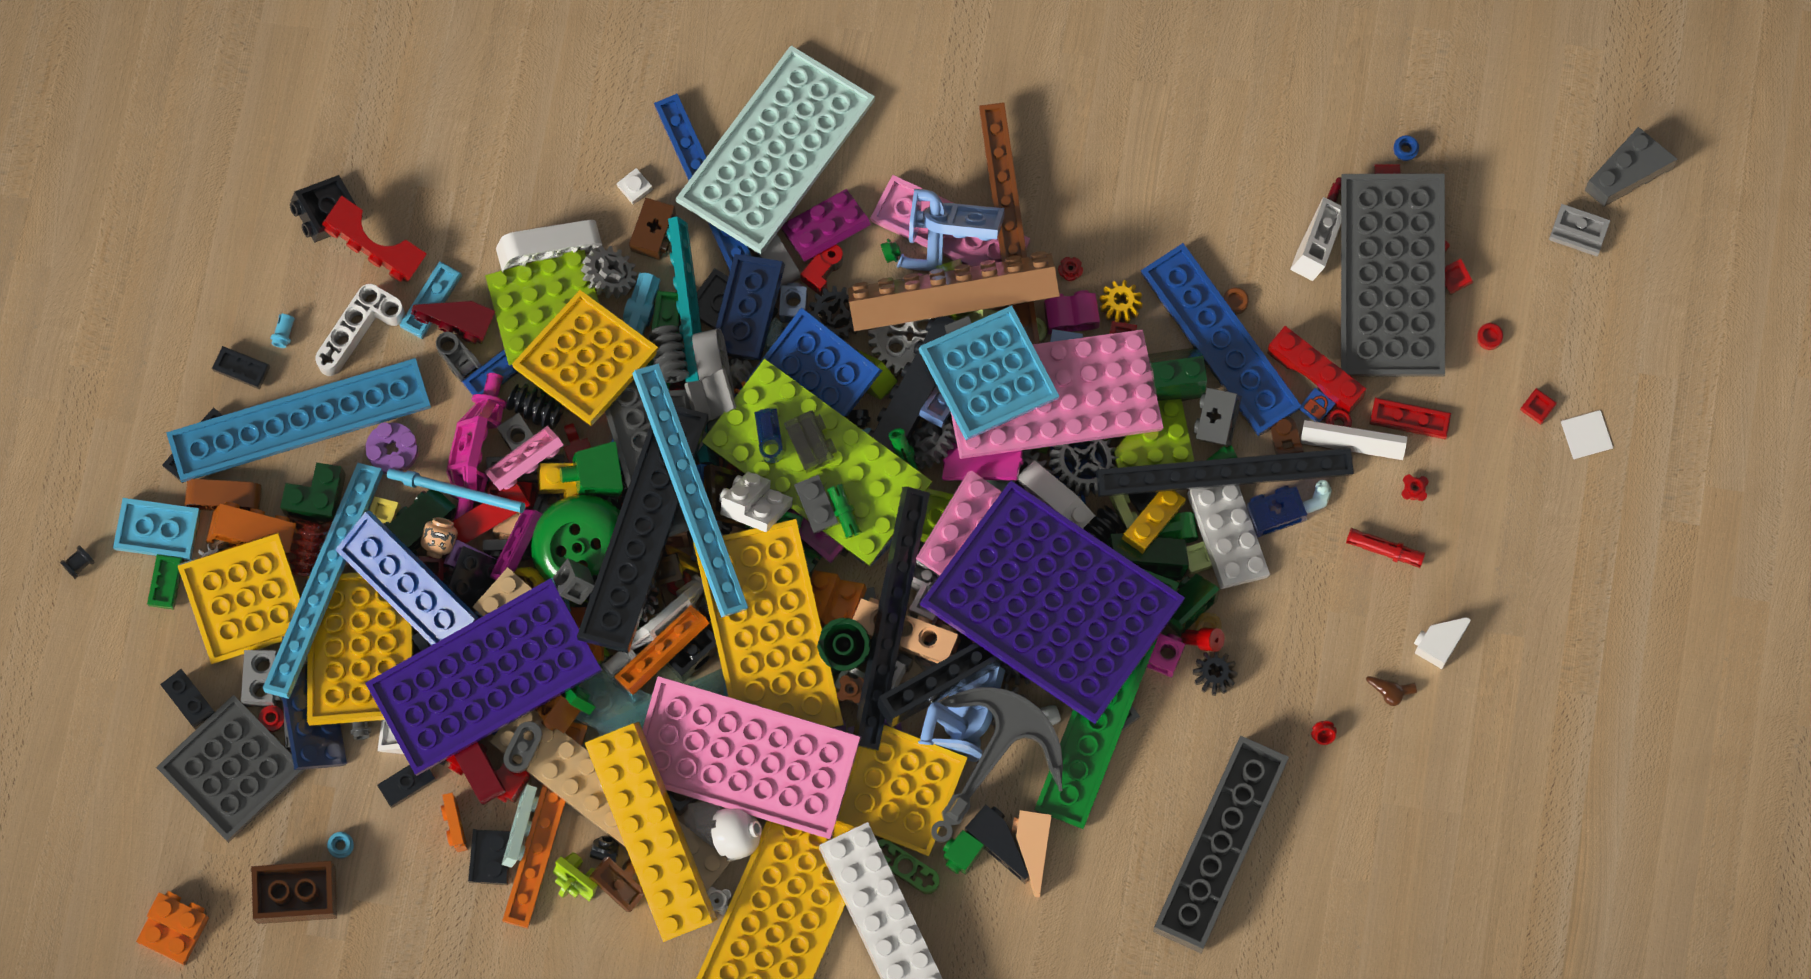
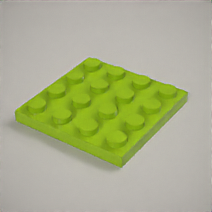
M578 249L577 252H567L560 257L527 263L525 266L520 265L506 269L504 272L498 271L485 275L509 365H512L579 290L599 303L595 287L589 289L588 287L591 282L583 280L586 273L581 272V268L584 265L582 262L586 257L585 250L580 251Z

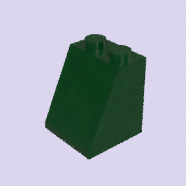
M1197 348L1148 354L1154 393L1157 395L1158 401L1199 399L1205 393L1207 376L1204 357Z

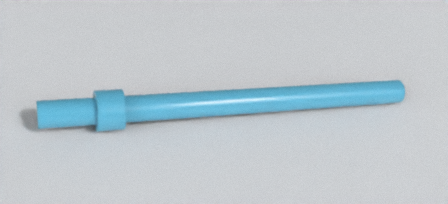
M390 468L387 472V478L401 481L409 487L416 488L420 486L523 513L525 510V503L426 478L414 471L408 470L403 472Z

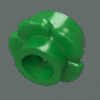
M888 238L887 242L881 244L887 263L892 261L898 262V256H901L897 241L891 242Z

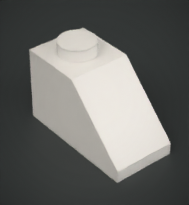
M1467 617L1431 625L1427 632L1422 630L1414 642L1418 646L1415 654L1442 669L1471 620Z

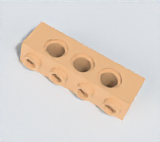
M861 598L853 620L862 624L868 632L869 638L872 639L880 600L869 598V601ZM906 611L904 626H912L913 631L909 636H901L899 650L937 664L956 654L961 642L960 636L956 634V629L942 624L941 628L932 625V620L919 615L917 619L908 616L909 612ZM928 635H936L937 641L931 646L924 644V640Z

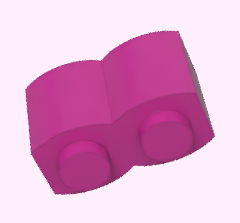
M1081 290L1075 292L1073 296H1064V294L1059 293V297L1045 299L1044 309L1048 334L1052 335V329L1073 332L1099 328L1100 318L1096 293Z

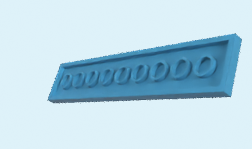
M416 358L172 430L166 432L180 481L183 483L191 479L430 409L431 405Z

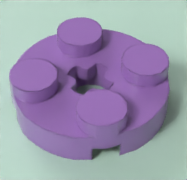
M381 423L370 433L366 441L367 458L372 466L381 468L383 474H387L390 468L406 471L416 461L418 455L416 438L411 430L402 424ZM391 443H396L398 451L392 452L391 455L387 454L388 450L385 447Z

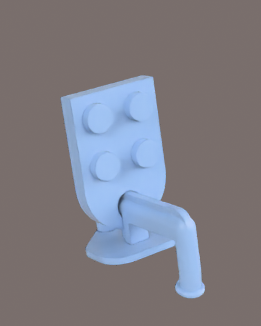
M914 189L909 242H915L919 228H928L927 259L909 258L902 253L897 268L902 267L921 271L937 269L936 266L942 265L944 234L953 235L956 238L977 237L983 241L997 239L1004 219V208L942 203L935 192L926 189ZM921 201L930 202V207L925 212L921 211Z
M999 666L953 692L949 697L973 688H1001L1005 670ZM933 702L928 707L921 739L918 741V744H935L968 757V761L977 762L983 754V750L980 749V737L989 728L993 715L988 709L981 706L950 708L945 707L939 702ZM936 722L944 726L947 734L951 736L950 739L933 738Z

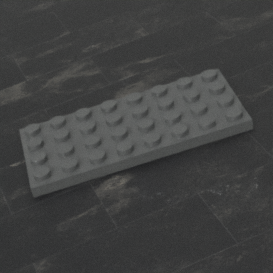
M1341 174V369L1350 376L1445 377V174Z

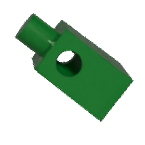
M616 441L576 452L573 457V466L560 467L561 482L576 481L577 493L580 495L620 496L623 485Z

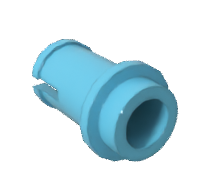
M279 314L275 333L270 337L272 340L271 344L279 348H286L287 344L291 342L289 336L295 318L287 314Z

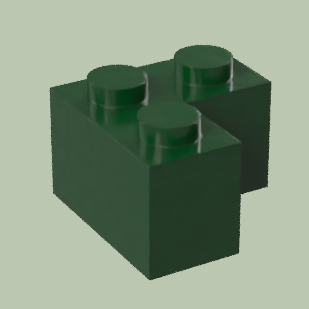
M316 462L311 487L285 483L280 506L284 515H297L321 522L334 520L340 505L346 477L342 466Z

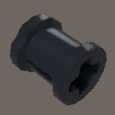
M80 545L76 547L77 551L66 561H60V564L74 579L78 578V573L87 565L95 563Z

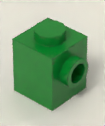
M962 830L956 839L951 837L943 848V851L946 852L944 854V860L947 861L946 867L956 874L961 871L966 875L983 852L984 844Z

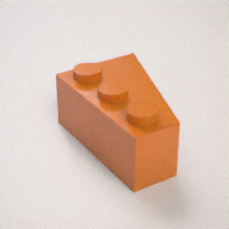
M220 503L212 513L206 543L213 544L214 539L228 542L229 547H234L279 532L287 556L290 552L296 523L290 522V518L281 515H275V518L266 516L265 512L259 509L251 508L250 511L240 509V505L236 503Z

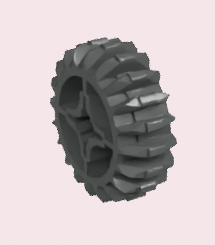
M1098 439L1053 446L1054 450H1051L1049 456L1053 459L1048 464L1050 467L1055 468L1051 474L1059 476L1058 480L1061 483L1064 482L1067 488H1073V493L1078 495L1080 490H1082L1083 495L1088 497L1090 490L1094 495L1098 494L1097 478L1081 479L1079 477L1083 474H1088L1092 477L1096 476V470L1118 468L1115 466V462L1119 457L1112 456L1116 448L1108 447L1111 439H1106L1105 441ZM1074 445H1087V446H1089L1088 448H1086V449H1084V450H1080V449H1078V448H1076V447H1075L1074 449L1071 448V447L1074 446ZM1095 451L1102 457L1104 467L1100 466L1101 463L1096 460ZM1089 454L1088 462L1079 470L1080 461ZM1064 456L1068 458L1067 461L1070 464H1072V473L1066 467Z

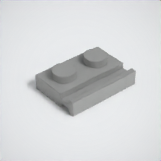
M1561 204L1549 240L1598 257L1610 220Z

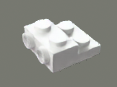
M747 472L744 476H736L731 489H723L719 502L721 503V515L767 532L792 507L793 498L770 489L771 480L763 478L758 474Z

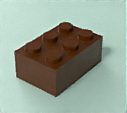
M332 861L251 866L253 920L257 924L337 919L336 866Z

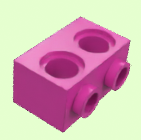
M1160 634L1147 668L1172 678L1185 648V644L1181 642L1182 639L1173 634H1167V636ZM1165 648H1169L1174 651L1175 656L1171 659H1165L1160 652Z

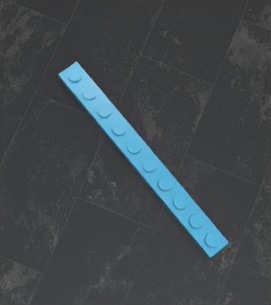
M655 364L634 370L632 375L721 618L745 611L748 608L660 366Z
M357 463L264 683L263 690L265 693L290 698L347 562L335 549L362 515L368 511L383 475L381 468Z

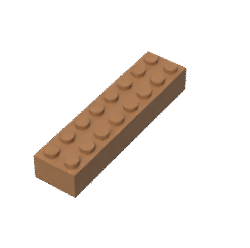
M1045 251L1032 253L1031 257L1010 256L1006 258V261L995 263V260H987L981 262L979 266L970 267L968 264L956 266L955 270L950 271L934 269L926 275L919 276L918 273H911L903 276V279L893 280V278L888 277L878 280V283L868 284L867 282L855 283L852 285L853 287L848 288L854 331L1059 297L1052 253L1047 254Z

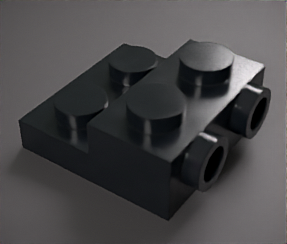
M339 175L294 191L290 210L295 217L299 216L301 218L304 235L307 238L311 237L314 243L331 237L325 231L326 227L322 223L341 196L355 204Z

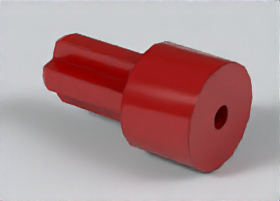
M1203 627L1199 631L1187 629L1181 634L1185 645L1198 646L1200 650L1218 652L1223 648L1225 641L1223 631L1218 628Z

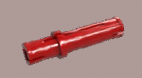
M1352 527L1346 540V544L1393 559V562L1397 563L1400 561L1421 568L1425 552L1404 546L1402 542H1391Z

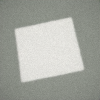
M1600 410L1561 421L1573 459L1613 449Z

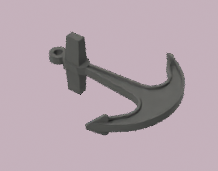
M981 687L956 693L939 702L945 707L950 708L985 707L995 718L996 727L992 738L962 792L951 797L949 803L941 812L943 821H938L932 826L931 835L935 841L945 842L951 838L953 833L951 826L960 824L964 815L971 807L970 797L1016 740L1027 738L1039 743L1043 748L1048 768L1058 786L1059 792L1063 791V762L1058 736L1045 714L1028 699L1008 690ZM938 827H944L947 830L945 836L937 834Z

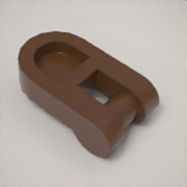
M1287 416L1271 427L1270 433L1276 454L1304 452L1296 423L1291 417ZM1287 442L1292 443V447L1285 449L1282 444Z

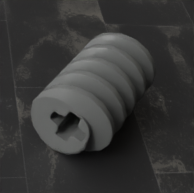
M673 325L660 326L649 334V340L658 347L657 353L653 358L655 361L654 365L659 364L664 380L667 383L680 382L689 377V372L685 370L688 367L687 362L683 361L686 356L684 352H681L684 349V345L680 343L682 335L676 333L678 327Z

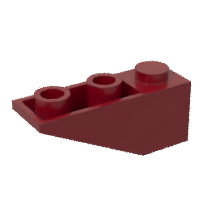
M473 301L416 304L413 305L411 314L415 316L414 319L421 323L428 324L431 322L438 325V329L442 332H454L461 335L462 339L468 343L476 344L478 342L482 344L495 311Z

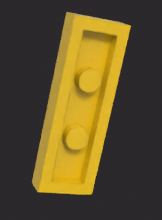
M1175 491L1158 492L1127 529L1122 540L1143 554L1184 505L1186 499Z

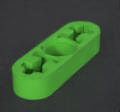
M886 839L877 841L881 849L885 846L889 847L888 853L895 857L896 852L900 854L895 859L893 866L889 865L894 875L924 894H932L938 889L940 881L936 871ZM884 856L887 863L890 864L892 862L891 859ZM900 861H911L913 870L908 874L901 873L898 870ZM918 867L922 868L919 873L923 877L933 876V886L927 885L926 888L923 887L922 879L917 876L915 881L911 880L917 873Z

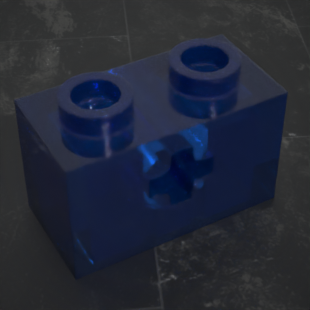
M1284 486L1275 490V494L1266 497L1264 494L1250 499V502L1247 503V510L1257 538L1306 521L1307 512L1297 486L1293 488ZM1272 506H1275L1276 509L1281 508L1280 513L1277 514L1275 511H1271Z

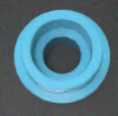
M337 832L329 838L327 848L333 857L339 859L346 858L354 849V841L349 834ZM340 841L346 843L343 850L336 848L337 843Z

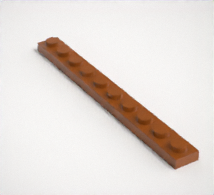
M1005 103L980 105L979 112L993 207L1004 208V219L998 235L1001 262L1006 261V258L1010 256L1025 258L1027 253ZM1034 301L1008 305V307H1013L1031 343L1039 344Z

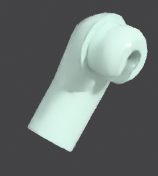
M1320 480L1316 483L1312 499L1300 502L1304 515L1327 506L1332 489L1326 480Z

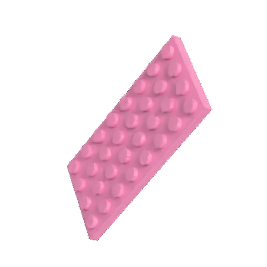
M1143 330L1032 344L1057 390L1059 398L967 441L951 413L960 459L1156 432L1163 429L1158 399L1154 393Z
M661 676L657 677L642 729L666 790L728 809H739L748 815L832 839L861 736Z

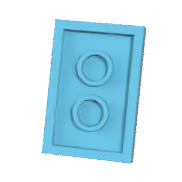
M123 498L113 548L118 551L154 556L160 554L181 557L184 560L191 561L201 510L193 507Z

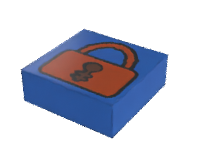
M1314 388L1301 404L1300 411L1314 422L1321 423L1336 403L1317 388Z

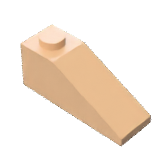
M1020 810L1019 818L1014 817L1012 833H1016V843L1028 873L1034 896L1040 897L1051 815Z

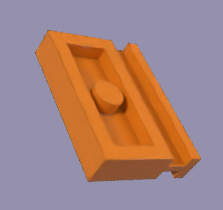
M453 792L443 794L444 805L441 806L444 821L448 820L450 830L446 831L449 846H454L457 852L466 851L468 848L457 799Z

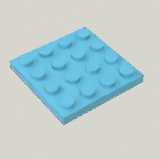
M1012 306L921 345L918 349L966 441L1059 398L1057 390Z

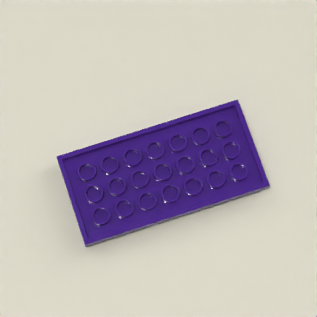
M550 578L365 684L414 774L418 776L602 672V669L587 642L578 640L579 627Z

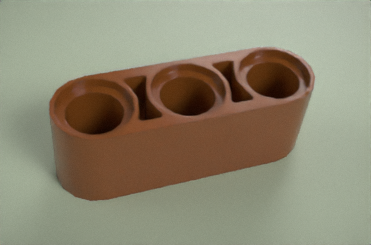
M191 479L187 481L185 506L215 511L220 503L232 502L240 505V509L243 510L259 509L262 485L244 481Z

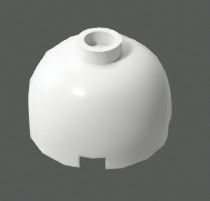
M734 808L721 809L715 813L713 820H716V828H711L713 843L720 856H727V861L750 856L758 847L762 832L761 825L755 816L748 815L744 811Z

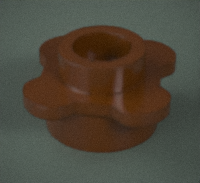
M847 675L842 676L839 680L841 687L837 693L838 699L840 701L849 700L859 703L864 679L861 677L853 679ZM850 687L854 688L852 692L849 691Z

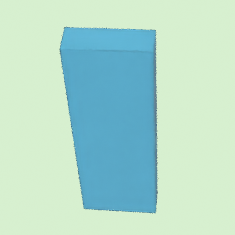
M439 261L399 324L400 327L423 339L432 323L424 324L414 319L415 316L411 314L413 305L446 303L461 279L462 274Z

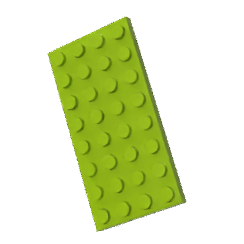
M765 358L734 398L736 408L730 412L725 413L724 411L702 441L704 445L742 473L751 472L771 480L770 489L792 497L791 509L806 520L808 518L794 484L819 475L833 512L836 510L827 489L834 486L838 495L836 485L843 484L850 505L854 506L855 511H853V514L862 533L854 536L852 531V537L846 539L838 517L836 518L838 525L823 530V532L869 566H871L893 536L902 487L908 486L926 492L932 484L930 479Z

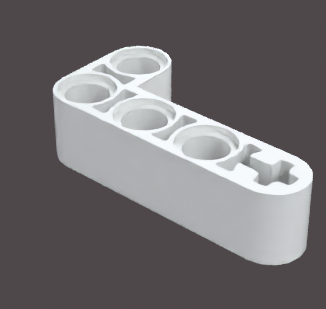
M584 220L508 233L500 239L496 251L501 270L504 272V270L520 265L525 266L527 262L560 257L567 252H577L578 249L580 251L585 250V253L590 252L592 249L597 250L599 246H602V241L596 221Z
M363 285L318 350L315 361L320 371L326 376L338 374L375 318L391 326L399 325L405 317V311L400 300L376 285ZM368 295H377L374 302H365ZM389 308H398V312L396 314H386ZM354 316H363L360 323H351V319ZM340 337H349L346 344H337V340ZM331 359H333L332 364L329 362H327L326 364L324 363L325 360L330 361Z

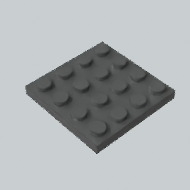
M234 695L156 767L228 843L306 770H294L292 754Z

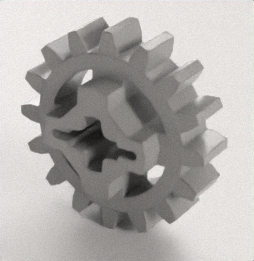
M599 246L597 251L592 249L582 262L584 265L581 268V272L586 273L583 280L591 282L588 288L592 289L595 287L597 295L604 292L606 298L609 299L613 294L618 299L621 294L627 295L636 283L634 279L637 276V272L632 271L635 264L628 263L629 256H621L622 250L619 249L617 252H613L612 246H609L607 250L603 246Z

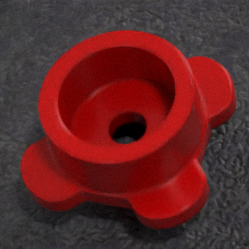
M1410 474L1405 475L1403 478L1405 485L1401 493L1402 497L1406 500L1424 501L1427 498L1425 491L1429 483L1428 479L1425 476L1417 478Z

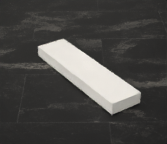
M1304 420L1300 442L1301 444L1331 449L1351 448V452L1403 460L1407 437Z

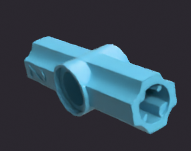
M639 273L632 297L627 300L623 313L624 322L642 336L646 326L648 327L652 320L654 301L661 282L660 278L649 273Z

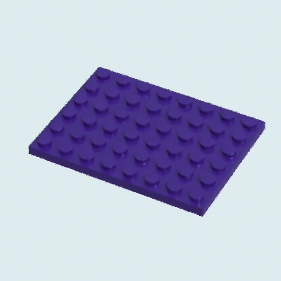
M1010 480L921 600L920 605L1096 724L1181 606L1185 597Z

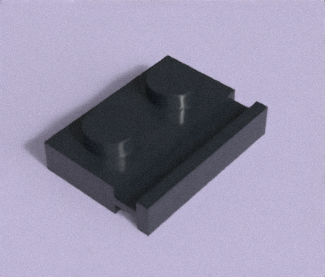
M473 829L468 876L469 883L508 884L509 867L502 865L511 831Z

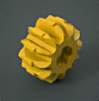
M1123 280L1122 286H1118V283L1113 281L1112 288L1104 287L1103 292L1105 295H1100L1099 301L1103 303L1100 306V311L1107 312V320L1114 316L1116 322H1120V318H1124V321L1129 323L1130 316L1138 317L1139 312L1137 310L1142 309L1143 303L1139 301L1142 298V293L1135 292V284L1128 288L1127 281ZM1123 299L1126 300L1125 304H1124V303H1120L1119 305L1116 304L1117 300H1118V301H1122Z

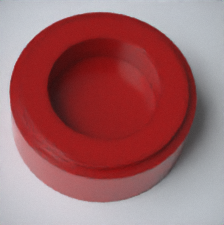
M1486 323L1480 327L1477 333V342L1483 349L1494 350L1501 345L1503 331L1497 324Z

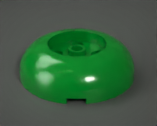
M593 495L569 496L547 508L539 518L531 540L533 563L543 579L547 581L553 578L567 558L577 563L581 560L586 561L592 577L593 575H598L620 510L609 501ZM573 524L580 526V533L578 535L571 533ZM595 538L600 539L601 548L598 550L594 549L593 540ZM577 543L582 545L581 552L577 551ZM559 546L566 548V555L560 557L558 554Z

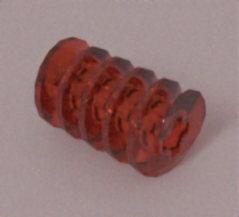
M296 520L303 527L294 529V532L301 537L299 539H292V542L299 547L298 549L290 550V553L297 557L288 561L295 566L294 569H291L293 575L308 577L320 553L321 547L319 545H323L325 541L320 535H326L328 530L315 522Z

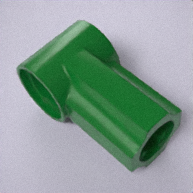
M1182 512L1175 514L1157 537L1184 539L1186 543L1196 541L1198 535L1194 513Z

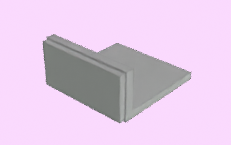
M725 368L703 380L687 382L684 385L691 409L708 414V421L719 418L724 411L726 413L736 408Z

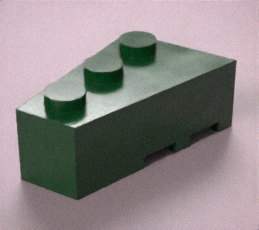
M431 489L427 492L422 491L415 498L411 506L403 507L391 523L385 522L384 525L417 556L419 553L416 549L421 546L420 541L425 524L428 521H433V518L436 517L451 521L454 517L456 506L439 491Z
M1123 533L1110 534L1106 545L1142 569L1173 581H1178L1183 578L1189 567L1184 539L1156 537L1142 554L1122 540Z

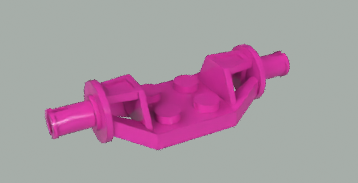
M487 373L483 394L472 395L471 400L475 404L457 422L446 469L450 483L480 492L485 491L488 476L478 471L477 466L482 460L481 448L483 441L487 437L488 429L497 428L501 424L503 409L506 408L507 402L498 398L503 380L502 375ZM450 495L459 500L454 520L473 509L474 504H481V502Z

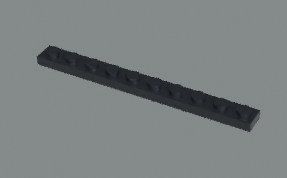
M1351 448L1096 470L1099 497L1351 476L1354 474Z
M908 486L902 487L853 734L861 736L859 747L871 750H879L885 717L877 704L879 696L891 690L917 561L916 557L919 551L930 496L929 492Z

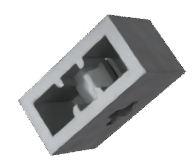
M1207 388L1206 393H1203L1200 399L1201 417L1197 418L1194 426V433L1197 434L1196 439L1230 446L1233 440L1242 396L1236 393ZM1213 414H1220L1221 419H1216V421L1212 419Z

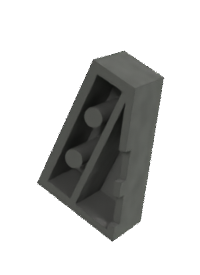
M1638 127L1591 177L1585 191L1605 207L1629 194L1635 188L1651 182L1657 176L1673 170L1678 159Z

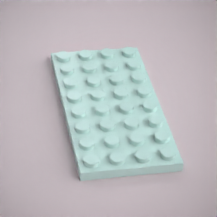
M790 46L676 197V202L757 253L762 254L872 106L875 96L795 47Z

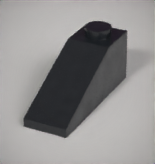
M985 804L965 827V832L984 844V850L1026 884L1028 873L1007 823L1003 819L1005 815L995 806L990 808Z

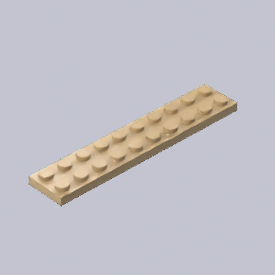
M536 710L499 729L491 739L490 744L505 754L517 727L527 721L536 723L541 729L542 740L529 767L525 771L626 848L590 755L584 747L567 734L557 729L551 731L541 723L542 718ZM527 732L524 735V739L528 741L534 738L532 732ZM515 756L513 757L512 761H514L516 764H520L522 762V757ZM679 822L705 889L708 891L731 861H727L725 856H720L716 849L714 850L707 842L705 843L703 839H700L698 835H695L694 832Z

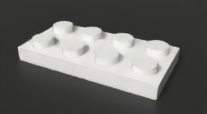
M1239 485L1189 490L1187 495L1220 589L1265 579L1270 576Z

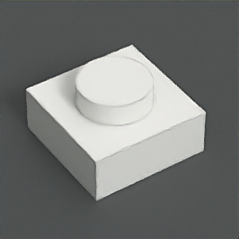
M637 168L617 183V187L633 205L653 190L652 185Z

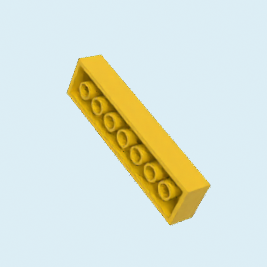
M640 722L630 724L585 742L663 942L718 920Z

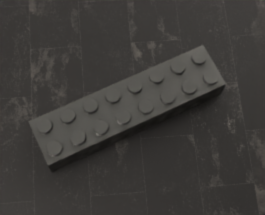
M1240 735L1153 930L1154 933L1202 954L1289 759L1288 756Z

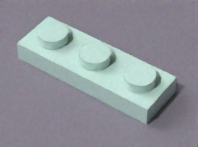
M527 784L521 792L502 861L504 866L512 868L517 860L521 861L525 852V846L522 845L523 838L529 835L532 821H529L530 812L535 811L539 797L535 796L537 787Z

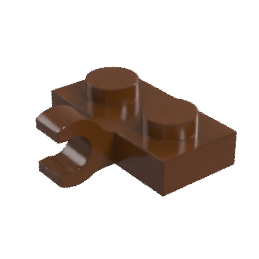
M605 857L589 877L626 912H631L645 895L642 887L632 879L636 872L630 857L624 863L622 869L610 857Z

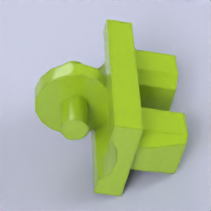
M574 852L565 858L560 856L555 862L556 867L553 870V874L558 877L555 883L562 887L558 895L564 898L569 893L577 898L580 894L590 902L595 896L598 886L589 878L595 868H591L584 875L578 870L582 866L583 860Z

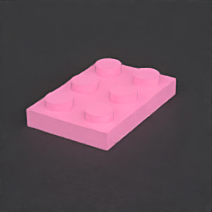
M546 426L484 472L499 491L503 488L509 489L517 483V478L524 473L529 474L536 470L539 462L545 458L554 457L560 451L559 448L563 446V443Z

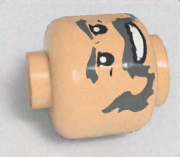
M438 517L433 518V521H428L425 524L420 544L427 550V555L434 558H442V555L451 553L457 539V529L450 520Z

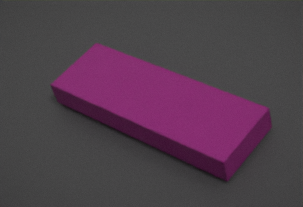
M525 509L520 514L490 575L492 580L496 581L507 567L512 572H515L542 513L532 509Z

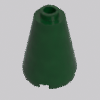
M838 618L830 621L823 627L817 648L821 659L826 665L835 670L849 671L859 667L866 660L870 650V638L864 626L856 620Z

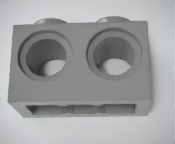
M244 650L241 702L245 707L277 706V700H280V696L269 693L263 697L256 696L258 688L264 686L277 655L276 651ZM262 661L270 662V666L266 671H258V665Z

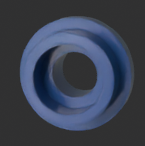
M1401 136L1394 143V154L1401 160H1412L1419 152V144L1411 136ZM1408 146L1411 150L1404 152L1401 147Z

